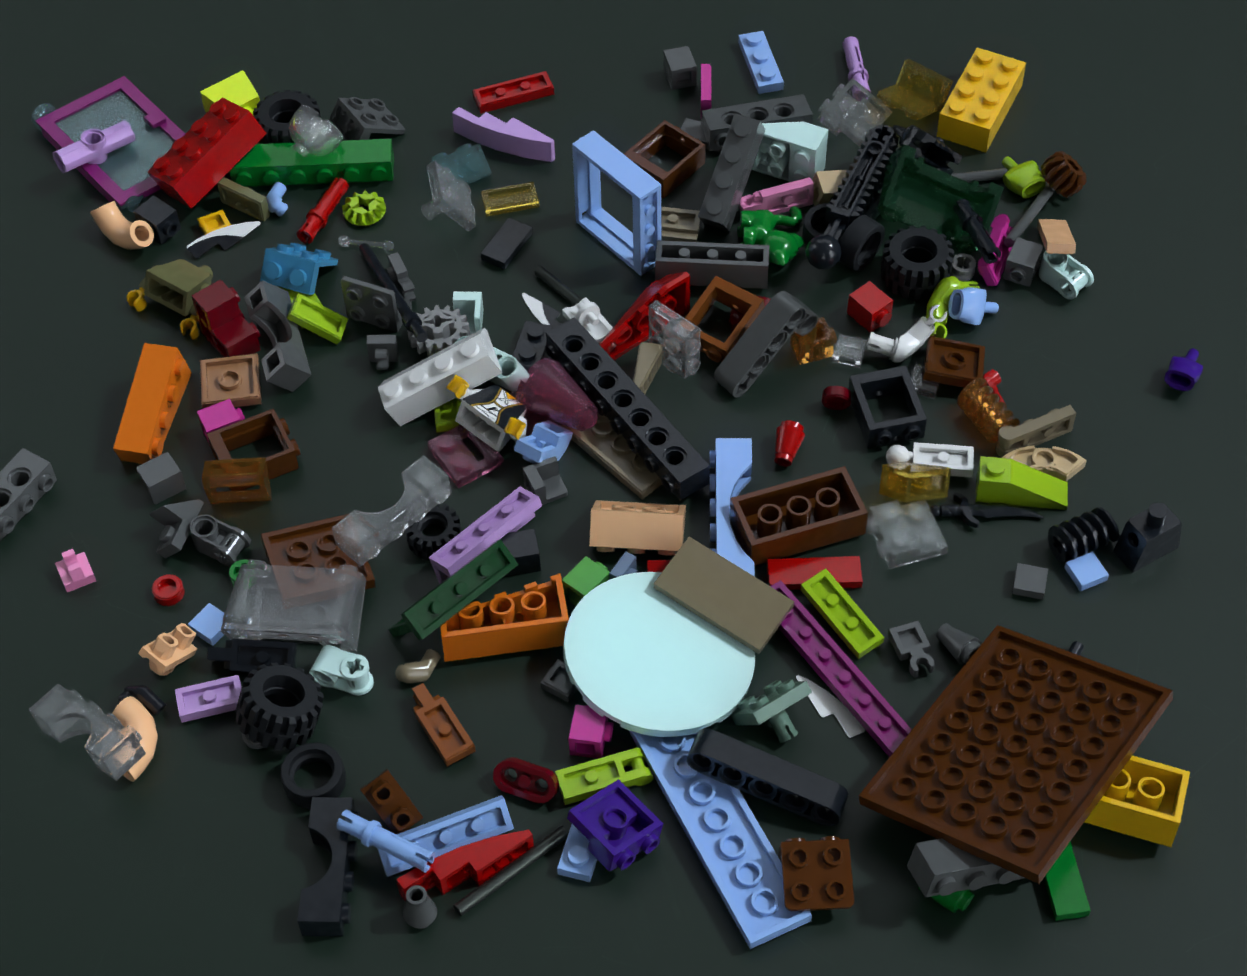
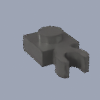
M399 253L387 255L389 267L385 268V271L393 283H395L404 299L409 301L416 300L413 292L415 287L408 277V271Z
M919 621L889 629L888 637L899 660H910V674L914 678L918 677L919 669L917 665L919 664L925 665L928 672L932 673L934 670V660L927 654L930 653L931 645Z

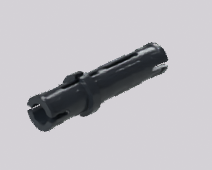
M967 199L958 200L956 202L957 205H953V211L960 219L962 230L969 234L986 263L996 262L998 259L994 253L1000 258L1001 252L983 226L982 217L973 210Z

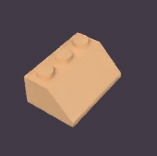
M596 500L591 509L589 546L597 547V551L614 552L615 548H627V552L632 554H644L647 549L658 550L659 555H675L676 551L683 545L686 505Z

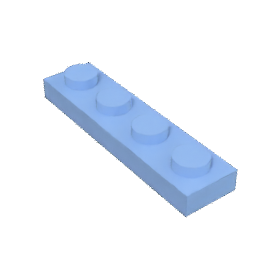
M500 795L396 835L435 852L436 858L461 846L513 830L514 827L505 799ZM377 848L387 877L414 867Z

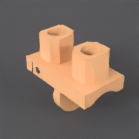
M181 623L173 631L158 635L156 640L143 646L138 654L142 658L149 659V667L154 673L159 676H166L174 671L175 666L195 655L198 648L191 643L196 636V632L186 624Z

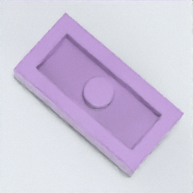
M239 675L175 689L181 722L236 710L242 689Z

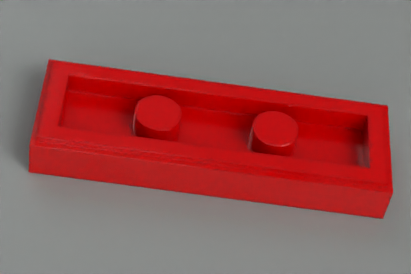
M546 71L472 90L473 98L480 114L555 95L554 86Z
M860 556L767 559L768 585L772 586L781 580L789 590H801V584L826 568L842 588H862L863 579Z

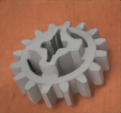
M435 305L432 311L426 307L424 308V314L417 313L422 321V327L428 335L426 341L418 342L413 333L407 331L411 347H417L419 354L427 351V356L429 357L454 344L459 338L468 336L470 334L469 322H467V316L461 315L460 309L451 311L449 305L444 309H440L439 305Z

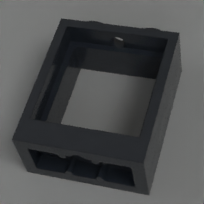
M906 366L850 376L848 389L852 393L851 405L867 448L884 447L893 443L915 441L919 438H924L927 418ZM903 394L911 416L875 423L866 400Z

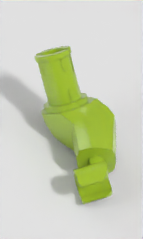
M955 276L945 277L940 280L927 303L926 318L929 317V310L934 305H939L933 311L934 318H941L945 312H947V317L943 322H935L933 324L935 331L930 336L935 335V337L946 338L947 328L945 324L948 320V305L952 292L956 289L967 287L980 288L977 286L978 282L959 281Z

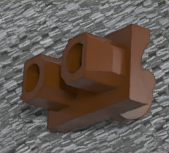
M388 769L360 788L361 792L394 834L408 830L423 818L422 814Z

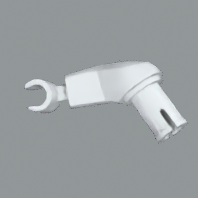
M939 305L932 306L929 310L928 318L922 316L907 332L899 338L896 337L895 340L871 332L865 350L890 356L891 362H902L925 343L935 331L933 324L935 322H943L947 317V312L941 318L936 319L933 316V311Z

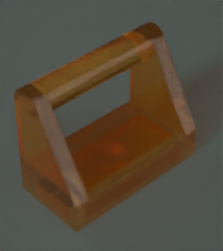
M266 457L208 460L204 462L202 483L210 504L271 500ZM252 485H259L260 489L216 491V488Z

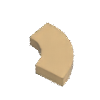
M1034 445L1013 450L1002 457L1013 459L1065 482L1082 470L1087 461L1072 451L1052 446V449L1035 448Z

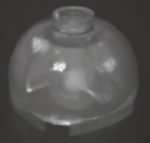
M303 104L296 110L289 122V135L295 143L293 148L305 157L307 154L314 157H323L332 153L343 140L342 133L327 118L324 121L318 117L319 112Z

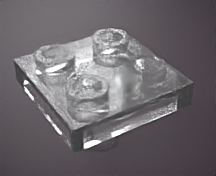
M434 160L426 166L433 199L423 204L421 211L430 221L444 212L469 232L477 226L474 216L476 211L470 197L471 189L465 181L457 179L449 168L442 167Z

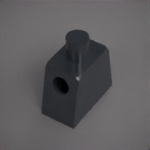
M1153 503L1148 509L1126 522L1113 552L1134 573L1179 548L1182 523L1164 503Z

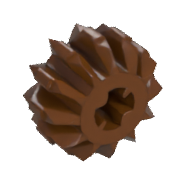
M1056 151L1053 155L1046 158L1045 162L1041 165V175L1045 177V181L1050 185V188H1053L1057 194H1061L1063 197L1067 198L1075 193L1077 194L1083 188L1082 186L1087 183L1086 173L1082 171V167L1079 166L1077 160H1074L1063 151Z

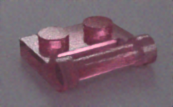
M460 424L427 442L430 452L458 488L493 471L504 461V458L497 450L494 451L492 447ZM469 437L484 456V459L478 462L462 439Z

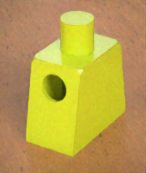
M243 70L200 91L206 113L210 110L211 105L222 97L249 110L252 115L260 101L258 93Z

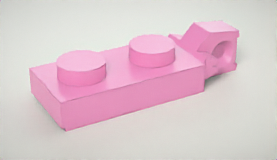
M808 177L754 192L753 195L749 194L742 197L738 207L740 211L769 210L773 214H780L789 211L792 206L798 207V209L813 205L814 183Z

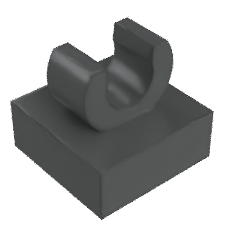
M367 335L366 344L369 361L377 362V370H388L389 362H398L399 351L396 335Z

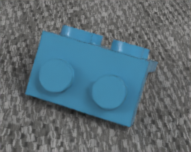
M277 244L276 248H266L260 281L263 280L275 286L313 295L315 293L319 267L338 265V259L331 257V252L319 249H315L314 252L307 251V246L303 244Z

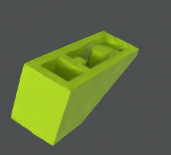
M980 456L976 476L975 502L1067 510L1068 482L1013 459Z

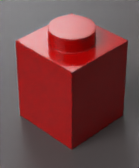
M869 281L849 294L847 314L871 333L889 323L892 318L893 300Z

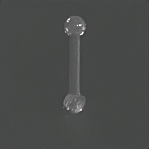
M346 235L338 238L341 247L348 245L360 246L363 243H367L370 247L384 248L386 251H391L394 248L392 241L382 243L349 239Z

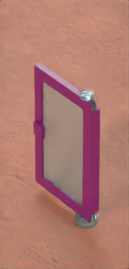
M125 76L59 109H56L49 103L41 104L33 111L31 117L32 122L42 131L43 136L57 150L81 140V134L85 130L96 128L102 131L126 120L135 134L134 142L107 153V160L101 164L85 163L76 169L109 202L115 201L120 210L127 208L130 212H134L135 209L142 205L141 199L161 189L147 171L153 167L154 162L158 158L163 157L172 148L173 143L177 139L185 135L173 121Z

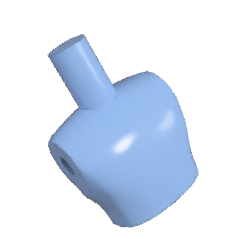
M967 287L956 289L952 292L948 312L949 316L953 319L967 324L980 325L984 313L995 314L998 312L999 306L996 302H986L987 293L985 289Z

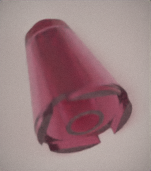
M544 358L531 366L527 371L530 374L526 383L521 380L516 394V399L526 406V411L578 431H585L595 425L598 419L597 407L558 361Z

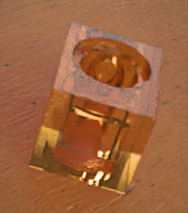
M824 317L818 318L814 329L804 336L793 332L790 345L800 365L832 357L833 346L837 342L836 333L833 327L828 326Z

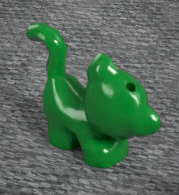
M795 206L789 209L791 216L773 214L769 210L740 211L741 222L740 226L737 227L738 238H743V242L740 244L769 245V262L781 266L786 265L794 259L798 249L804 245L805 241L796 233H787L774 230L776 225L794 227L802 222L801 211Z

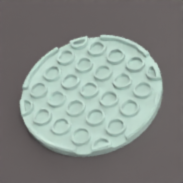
M662 572L631 573L600 584L585 595L576 605L567 623L563 643V657L569 679L583 696V701L601 717L605 715L619 723L621 728L657 737H678L698 733L699 730L716 722H722L737 709V705L747 694L755 668V652L656 590L654 582Z

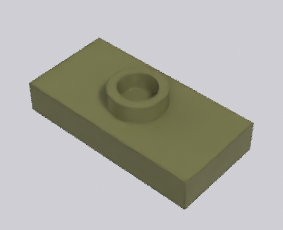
M225 177L217 183L222 203L264 222L270 217L265 196Z

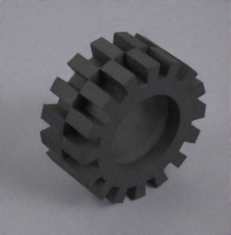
M428 502L423 503L424 509L421 510L417 506L414 508L415 514L411 512L408 514V520L405 521L407 543L410 550H414L416 556L419 557L422 554L423 559L428 560L430 555L461 532L459 516L456 515V511L453 508L449 510V505L445 503L441 508L439 507V502H433V507H429ZM430 526L445 528V531L438 536L430 537L422 534V531Z

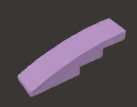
M460 107L452 112L454 132L476 143L524 158L548 162L555 160L554 140L515 118H511L505 123L487 112L479 118Z

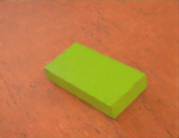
M297 293L294 297L287 316L288 320L335 344L341 341L348 322V318L300 293Z

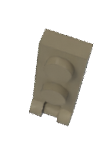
M1071 405L1060 409H1053L1046 415L1036 419H1028L1016 427L1007 425L1001 427L995 448L996 454L1003 457L1013 450L1026 446H1037L1071 432L1076 411Z

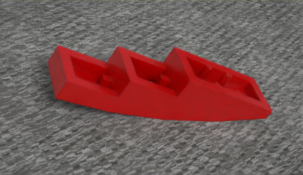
M528 829L497 835L461 846L434 859L433 864L427 861V865L431 868L426 873L415 868L397 878L399 894L406 902L407 890L412 886L419 885L425 888L426 891L436 886L442 895H445L470 877L480 886L534 846L533 834Z

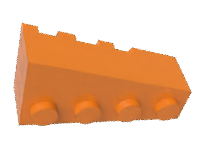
M144 343L113 447L121 461L143 464L162 454L165 439L192 374L178 347Z
M561 573L550 576V581L537 585L535 581L524 585V590L509 595L505 591L495 594L494 598L490 601L480 603L477 600L466 605L440 626L445 662L563 646L569 617Z

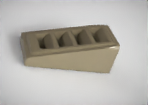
M647 342L639 344L633 382L644 394H646L662 364L663 346L661 344Z

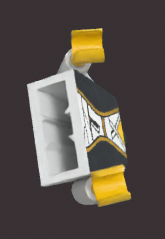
M457 375L452 378L446 388L454 392L456 398L461 401L455 419L457 423L497 452L511 438L516 442L517 439L526 437L527 420L524 416L527 408L524 405L525 398L520 392L514 391L509 394L497 385H492L485 389L470 390L468 389L469 384L463 378Z

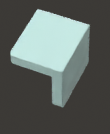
M453 291L454 310L460 309V314L467 316V322H469L470 327L469 335L481 330L484 311L482 292Z

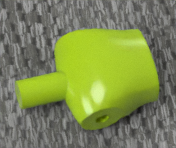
M1009 156L1002 160V165L1008 170L1002 177L1007 189L1026 199L1037 195L1043 190L1046 181L1035 161H1026L1018 165Z

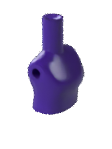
M1192 348L1188 350L1185 357H1172L1168 371L1164 376L1167 385L1181 391H1189L1194 387L1204 368L1203 365L1196 362L1199 357L1198 350Z

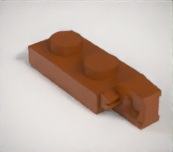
M424 683L412 688L414 692L413 698L417 703V706L413 707L416 719L446 766L474 753L476 750L473 741L445 698L440 697L439 694L432 697Z

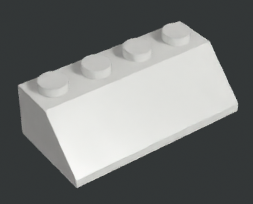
M483 328L384 380L378 386L384 409L402 426L456 398L455 393L446 388L455 375L463 378L469 384L468 389L471 390L502 374V370L486 328Z

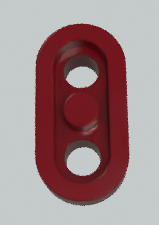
M510 757L502 760L493 771L494 783L501 791L535 803L548 802L557 794L559 789L558 778L553 771L518 758ZM509 769L516 771L517 778H512L509 775ZM539 779L547 782V789L540 786Z

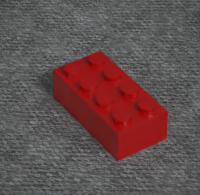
M222 97L219 101L213 103L210 110L201 119L195 121L191 129L182 138L177 139L173 143L172 148L163 157L158 158L154 162L153 167L147 172L165 194L192 209L267 133L249 110Z

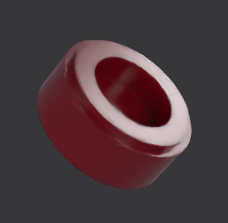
M843 386L826 387L822 391V404L831 410L846 409L851 405L852 393Z

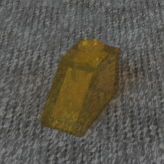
M908 462L882 464L879 494L902 502L948 497L951 468Z

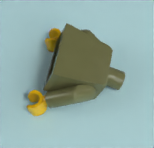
M183 259L163 265H155L151 269L146 270V276L140 282L139 290L128 292L127 302L131 307L134 305L136 311L140 312L147 306L144 298L146 295L183 316L190 314V318L181 321L180 330L184 336L186 331L191 329L190 336L194 340L200 333L192 295L211 285L213 272L207 265L197 267Z

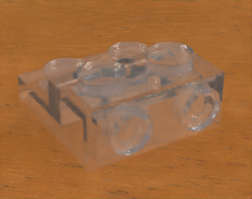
M852 78L846 86L841 83L832 94L834 97L832 101L827 98L817 110L821 113L817 120L835 136L842 132L861 148V143L865 142V136L868 135L869 130L877 125H882L893 111Z
M655 300L649 306V343H657L663 346V365L670 372L676 373L684 379L689 375H694L701 364V328Z
M925 499L902 506L898 500L869 507L866 528L870 535L874 534L877 541L878 554L881 559L885 558L890 569L947 554L948 545Z

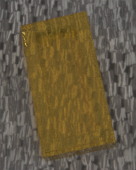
M534 182L481 191L486 217L539 207V199Z

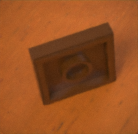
M930 336L926 344L923 380L980 391L983 383L985 346Z

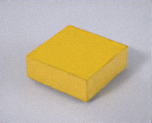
M223 209L197 218L198 225L204 235L231 225Z

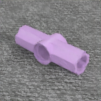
M126 120L102 131L96 128L88 129L81 134V140L53 152V159L62 173L85 163L98 165L107 160V153L134 142L135 134Z

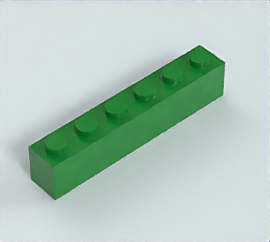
M392 139L256 144L229 172L231 180L244 187L273 186L276 182L284 185L332 183L336 177L338 179L343 178L347 182L393 181L394 153Z

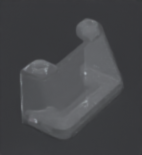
M248 560L247 564L240 566L222 619L221 632L230 640H261V638L315 641L319 642L322 646L329 645V643L341 644V650L357 652L366 578L362 573L358 572L357 567L352 565H340L339 569L266 565V562L261 560Z

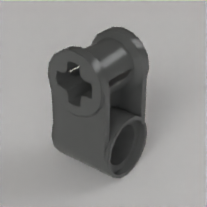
M199 515L190 523V532L195 549L199 553H203L225 566L231 567L237 561L236 558L243 548H247L251 544L250 537L243 530L230 526L210 515Z

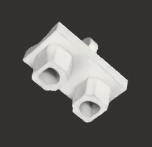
M586 297L575 306L562 309L563 316L567 321L575 317L599 344L613 329L601 315L598 305L590 302Z

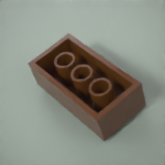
M845 466L730 498V522L743 551L754 561V566L766 563L767 559L784 558L866 533L868 512Z

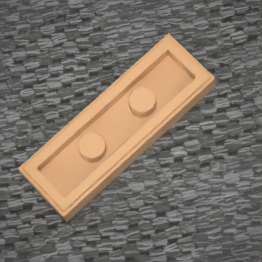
M1038 219L1037 229L1048 254H1075L1076 242L1066 220Z

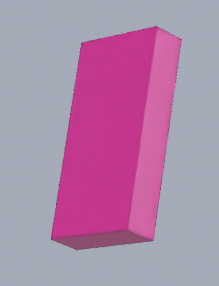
M701 64L702 118V110L711 109L710 64Z

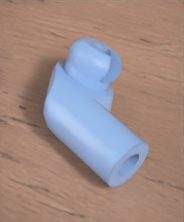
M276 182L266 196L269 211L271 213L275 212L277 216H283L288 209V205L282 202V196L287 189L280 182Z

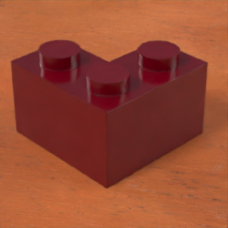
M220 279L192 295L201 333L223 357L255 354L261 350L258 341L260 337L259 330L254 323H248L245 320L238 306L240 297L233 287L228 288Z

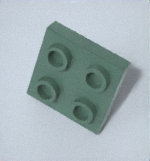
M793 679L783 683L781 680L774 681L763 688L765 693L755 698L753 695L742 700L737 705L739 709L730 716L735 725H760L769 720L779 743L786 742L791 739V735L795 737L798 731L792 724L785 709L812 693L807 681L794 682Z

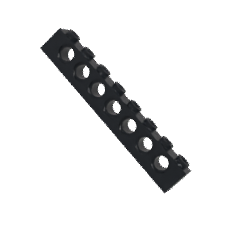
M575 317L546 332L547 345L545 346V351L552 361H557L564 375L568 379H573L584 397L588 396L598 414L604 415L610 420L614 432L618 435L622 434L627 440L631 451L635 454L638 453L643 458L647 469L659 476L664 488L669 493L673 492L679 500H682L709 484L710 465Z

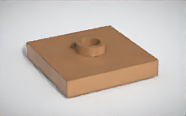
M258 353L200 360L201 405L203 409L227 399L231 400L234 407L262 404Z

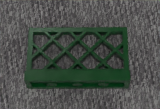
M496 540L400 614L402 619L388 630L393 637L413 632L418 640H423L519 564L502 540Z

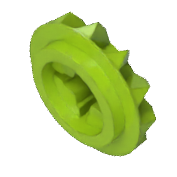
M364 190L363 194L354 192L353 197H346L342 210L348 222L358 226H367L383 218L386 212L384 198L378 197L376 192L368 194ZM362 204H364V206H368V211L363 207L359 206Z

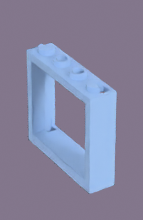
M593 130L572 143L576 223L642 276L655 267L657 240H662L661 184ZM600 171L632 196L633 233L601 207Z

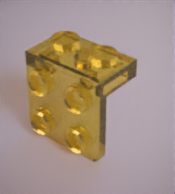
M911 59L904 60L896 84L878 91L877 98L882 100L883 104L887 107L898 108L904 111L907 117L919 120L943 109L953 80Z

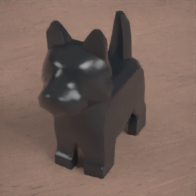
M899 125L892 126L893 131L900 137L899 144L904 150L917 158L922 166H929L946 178H949L954 172L948 167V163L953 162L958 165L963 158L946 146L941 137L932 136L915 125H911L908 128Z

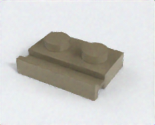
M661 207L662 241L697 242L701 220L698 218L700 211Z

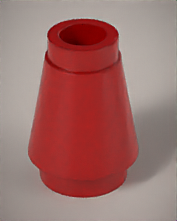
M785 420L777 427L774 459L776 464L785 467L792 465V461L805 438L804 427L800 423Z

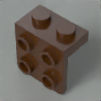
M827 836L819 840L806 841L805 838H790L785 840V842H780L778 857L782 863L784 903L787 910L849 909L853 906L854 891L849 839Z

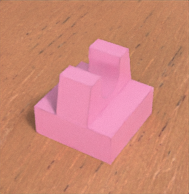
M71 549L61 553L64 560L56 562L55 565L67 593L96 582L85 552L75 555L74 550Z

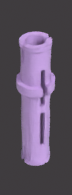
M850 36L842 42L849 69L848 81L853 86L854 98L858 101H864L869 98L868 95H871L868 85L869 75L863 65L859 41L856 37Z

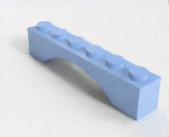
M716 438L715 450H709L710 468H715V474H710L709 491L715 492V498H710V517H716V523H710V542H716V548L710 549L755 577L754 561L743 551L737 542L729 518L730 498L738 496L741 490L751 481L752 438Z

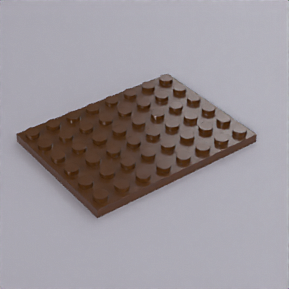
M997 625L858 795L860 805L934 838H942L961 850L1040 884L1173 700V690Z

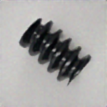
M1096 507L1091 512H1084L1081 516L1071 518L1070 521L1065 520L1060 525H1053L1048 531L1049 547L1053 555L1061 563H1065L1066 556L1071 560L1075 559L1078 553L1080 555L1087 554L1088 548L1095 551L1098 549L1099 544L1107 546L1109 539L1112 542H1116L1120 537L1115 520L1102 507Z

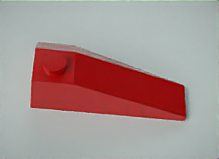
M688 272L668 274L662 279L651 283L600 343V346L613 360H616L690 312V274Z

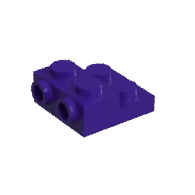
M619 779L570 809L567 819L589 840L587 850L609 872L617 867L625 870L634 862L636 854L642 850L646 854L651 853L660 843L659 837L664 824Z

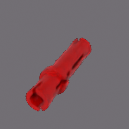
M334 178L316 207L309 210L306 215V221L296 233L300 241L303 243L308 242V244L312 243L318 231L325 228L329 215L349 189V184L345 179Z

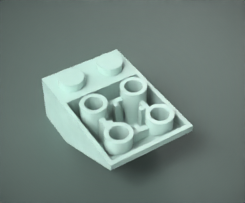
M803 121L762 123L765 133L752 170L789 182L808 177L813 179L816 171H824L828 129Z

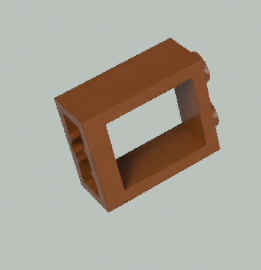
M715 276L679 325L682 343L691 350H700L714 362H722L765 308L764 299ZM715 301L744 314L725 343L696 329Z

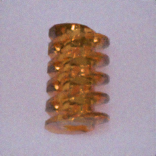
M978 378L965 386L958 397L957 404L960 409L964 410L966 416L971 418L972 423L977 426L979 432L984 435L988 442L997 443L1001 427L1006 425L1016 427L1020 424V421L1017 418L1013 419V412L1006 410L1007 405L1004 402H1000L998 394H993L994 391L991 386H986V380Z

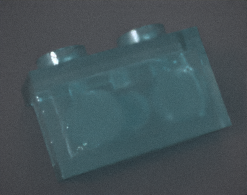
M471 143L458 147L456 149L457 152L448 155L446 152H442L432 157L427 168L429 173L433 172L441 193L491 176V169L480 144L472 146Z

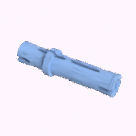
M347 809L342 812L341 815L345 817V820L338 819L336 826L338 830L360 839L362 845L366 847L374 846L420 869L424 873L431 868L427 865V861L433 864L435 852L429 851L382 828L380 822L376 820L370 822Z

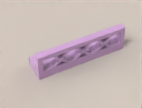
M521 486L433 553L429 560L439 584L496 540L501 539L507 533L517 532L536 517L534 512L542 506L539 496Z

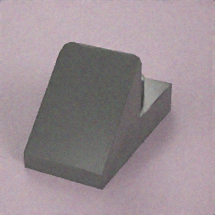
M196 499L164 505L149 514L165 526L159 536L161 542L156 553L166 559L181 551L190 533V523L198 516L204 504L202 500Z

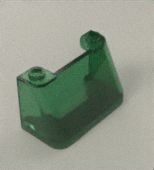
M905 144L893 152L886 166L877 209L881 213V217L890 222L898 221L908 226H915V228L926 226V229L929 230L932 228L936 229L938 234L943 233L947 237L946 241H950L962 253L971 254L972 251H978L969 234L962 230L960 219L953 211V205H957L956 202L960 199H967L973 210L980 214L983 219V226L989 232L1004 187L991 182L988 188L978 186L979 182L976 180L968 183L924 164L925 158L919 156L915 159L914 156L917 149Z

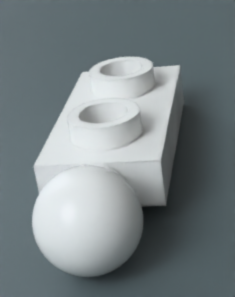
M914 442L911 452L902 445H893L886 452V461L893 468H902L907 463H912V473L972 478L974 447Z

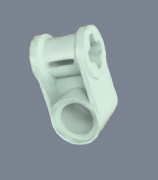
M1046 251L1044 252L1039 269V277L1043 282L1057 290L1064 298L1072 300L1078 296L1082 288L1093 284L1094 276L1091 270L1069 254H1048Z
M332 645L323 646L309 671V674L314 677V682L319 683L321 686L335 688L357 696L368 693L374 685L373 676L369 672L368 660L364 656L341 650Z

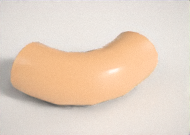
M115 201L90 212L101 232L113 244L124 249H142L149 246L154 240L152 227L142 220L128 221L118 209Z
M129 696L116 706L112 714V722L121 728L125 739L122 747L111 758V762L125 778L134 782L154 758L158 734L153 716L140 701L133 696Z

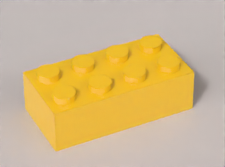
M977 47L939 114L937 137L986 153L1022 87L1026 62Z
M1132 755L1087 817L1085 823L1172 847L1181 822L1190 771Z

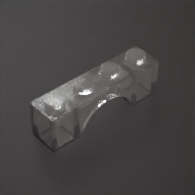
M423 455L401 473L404 492L396 504L380 512L369 513L354 510L332 527L336 546L359 566H362L369 559L375 558L385 546L400 538L405 530L415 522L421 521L426 513L436 505L443 503L452 493L448 474Z
M57 684L28 709L41 730L58 742L73 736L90 734L89 739L84 745L85 750L96 767L116 781L146 754L139 743L142 737L132 726L124 727L116 716L110 712L107 715L104 714L101 708L91 700L87 703L73 688L69 691Z

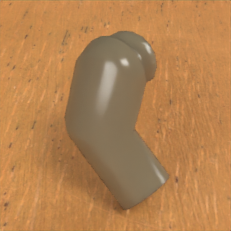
M427 649L421 661L399 665L395 671L397 680L408 684L427 681L441 658L440 654L435 650Z

